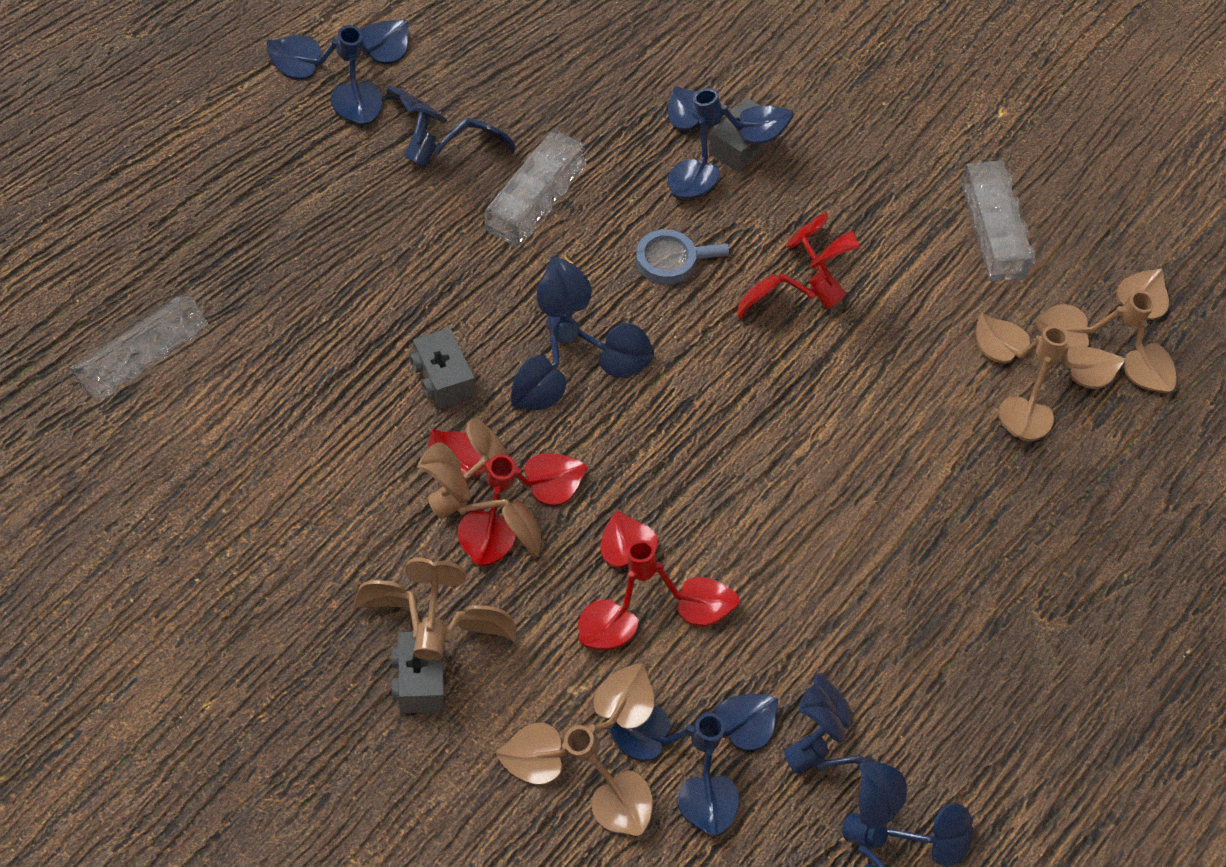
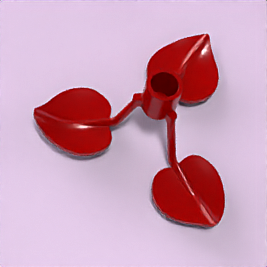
M827 212L818 215L810 223L801 227L788 240L786 247L787 249H792L802 242L812 259L809 267L811 269H818L819 272L809 280L811 284L810 289L783 273L779 275L773 274L760 281L744 295L738 306V318L742 320L745 311L772 291L781 282L792 285L805 293L810 299L816 296L826 309L837 304L846 295V292L830 273L825 261L847 251L861 248L854 231H849L838 237L817 257L809 244V236L821 229L828 219Z
M432 429L430 432L428 448L436 443L447 445L457 456L461 465L460 472L463 474L480 461L482 455L474 449L466 433L445 432ZM498 454L492 457L490 461H486L485 466L478 470L473 477H478L487 472V482L494 489L493 500H499L501 491L509 489L516 477L524 486L532 485V496L538 502L549 506H556L566 503L573 497L587 472V465L575 458L561 454H539L526 462L524 467L525 475L528 478L526 479L522 475L521 469L516 467L514 460L510 456ZM498 506L491 507L490 514L483 510L472 511L465 515L459 523L458 541L461 548L475 565L487 566L500 561L510 552L515 543L516 535L505 521L504 516H496Z
M617 510L603 532L601 554L604 561L614 568L629 567L624 602L621 607L612 600H599L589 604L579 618V643L584 647L594 650H612L631 641L639 626L638 618L634 614L626 612L630 606L634 581L636 579L647 581L656 572L659 573L674 598L681 600L678 604L680 617L694 626L706 627L720 622L739 606L740 598L726 585L706 577H695L686 580L682 586V593L679 592L665 572L663 563L656 562L658 538L655 532L647 525L631 519Z

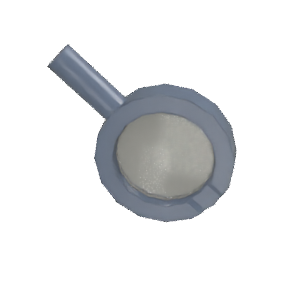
M660 229L648 233L640 240L636 250V265L640 273L648 280L658 284L672 285L684 281L692 274L697 259L729 256V247L727 243L695 247L692 240L683 233Z

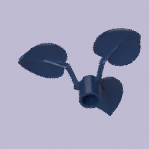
M383 21L370 24L361 30L353 25L343 26L338 31V38L332 39L330 47L322 56L317 42L310 37L301 35L288 36L278 40H267V51L273 65L282 74L293 79H306L314 74L315 65H322L336 49L338 55L343 60L350 62L351 84H341L334 89L331 95L333 110L345 120L359 125H367L378 117L382 108V95L379 88L373 82H356V58L362 52L363 55L370 54L374 61L382 64H390L402 59L408 44V21Z
M392 86L387 87L386 100H401L408 112H419L414 135L403 155L411 161L426 167L433 152L439 155L441 149L467 126L481 129L498 137L507 144L512 154L516 149L515 144L506 133L493 125L471 118H465L436 145L435 141L437 138L426 132L430 117L446 124L447 119L428 104L408 92Z
M675 86L668 106L670 123L676 129L683 131L692 130L700 123L702 159L700 162L693 159L685 160L676 164L671 169L668 176V185L673 196L681 199L697 198L710 192L719 181L720 170L718 166L707 164V126L717 125L721 121L722 116L725 115L735 128H741L740 134L743 140L752 144H764L774 140L785 130L793 118V111L774 106H754L744 110L740 115L741 121H738L729 112L727 105H721L716 90L705 88L700 91H691Z
M552 256L550 258L548 267L539 282L536 294L538 306L548 315L546 327L552 334L549 341L552 343L553 362L551 364L543 355H536L528 359L520 367L513 381L510 395L511 405L517 409H545L553 406L562 398L565 392L566 379L559 370H556L560 363L559 341L569 343L579 336L604 350L600 355L599 365L606 373L615 377H627L640 372L654 357L655 352L647 334L637 325L621 323L613 327L606 336V344L579 329L578 323L571 317L572 311H580L588 306L592 293L591 285L581 270L572 263Z
M822 673L816 674L814 676V685L808 688L803 696L799 712L813 719L821 727L813 734L806 736L784 750L786 761L797 775H800L814 766H817L819 771H822L831 766L856 763L860 769V763L877 762L870 755L865 758L861 755L825 760V756L829 754V749L822 736L827 733L836 742L841 743L845 739L844 728L847 729L852 725L853 716L850 706L842 693Z
M745 694L730 697L719 704L714 714H702L697 719L695 726L689 724L686 726V729L668 738L666 736L670 731L669 718L665 711L656 705L651 717L645 724L634 729H624L615 722L613 727L609 728L614 742L624 754L640 761L656 759L660 754L662 744L670 745L690 735L693 746L697 750L705 752L703 779L693 777L683 783L678 792V807L682 816L690 824L710 836H719L732 824L738 810L739 796L735 784L727 776L719 775L710 778L713 751L719 746L721 739L728 736L731 744L740 750L754 751L764 747L771 739L774 731L778 698L762 694Z
M879 762L860 763V814L852 813L845 819L842 833L846 841L859 845L858 852L866 855L875 864H867L864 867H885V864L871 849L882 847L888 836L934 843L932 859L941 866H953L965 857L973 838V820L967 808L956 803L947 804L942 807L934 820V836L886 828L887 822L893 821V813L901 810L905 804L907 797L906 780L899 770L890 765Z

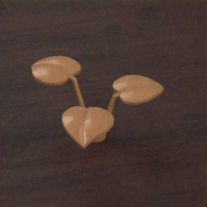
M1162 269L1142 271L1124 279L1116 291V298L1123 307H1117L1113 313L1092 327H1087V317L1080 309L1068 304L1050 307L1043 314L1036 317V325L1041 335L1046 327L1058 326L1068 333L1069 341L1067 345L1069 347H1088L1089 338L1087 334L1096 332L1116 317L1121 316L1124 324L1130 327L1138 326L1139 328L1135 343L1137 350L1130 351L1125 356L1124 370L1127 377L1135 385L1146 390L1169 393L1174 390L1176 371L1169 353L1157 343H1150L1145 347L1142 345L1144 331L1148 325L1146 320L1161 318L1169 307V296L1164 283Z
M983 312L977 321L976 341L981 352L989 359L1006 364L1011 362L1015 356L1024 358L1036 348L1038 360L1043 363L1030 400L1028 401L1018 396L1009 397L1001 403L998 411L1001 424L1013 436L1019 437L1021 440L1036 441L1042 439L1050 432L1053 426L1054 415L1052 410L1045 405L1035 403L1049 365L1059 362L1062 358V365L1065 369H1070V377L1074 382L1086 388L1099 389L1106 387L1112 382L1125 361V358L1107 351L1086 346L1069 347L1067 345L1069 341L1068 333L1058 326L1046 327L1043 330L1042 336L1037 335L1034 342L1030 344L1029 335L1026 331L1013 323L992 318Z
M473 418L467 423V436L474 449L482 456L480 461L465 474L460 472L461 465L457 456L443 443H436L430 446L424 452L417 465V468L430 474L442 486V488L429 495L430 507L438 517L443 519L457 510L463 515L468 511L502 506V514L505 521L530 552L534 560L539 555L541 532L535 516L525 504L518 499L511 501V503L508 499H499L467 505V500L470 499L471 494L466 481L480 470L486 461H490L495 455H507L499 437L480 419Z
M418 557L407 561L405 574L410 580L418 583H431L428 617L423 618L420 624L416 607L418 597L411 591H405L403 585L395 582L370 580L362 583L353 604L354 609L382 606L410 607L414 629L412 638L415 639L413 653L416 657L423 660L436 661L442 659L444 644L450 643L451 635L456 626L472 632L503 636L513 642L516 640V624L513 618L504 610L496 607L469 606L466 612H456L447 629L444 627V621L435 617L438 584L457 586L466 581L467 573L465 569L452 562H433L430 559Z
M634 664L612 674L600 685L594 697V709L599 716L609 719L607 722L598 725L591 724L588 728L582 725L574 726L567 731L563 744L559 732L549 724H529L520 729L505 745L496 751L498 759L514 776L535 785L547 784L557 779L561 775L563 768L560 757L566 756L568 752L579 760H590L608 782V784L599 787L593 795L591 808L595 819L605 829L612 832L637 837L642 835L646 831L653 813L651 789L646 780L634 771H624L614 780L596 757L600 750V741L595 734L596 732L613 727L615 722L624 729H634L649 720L655 707V695L645 666L643 664Z

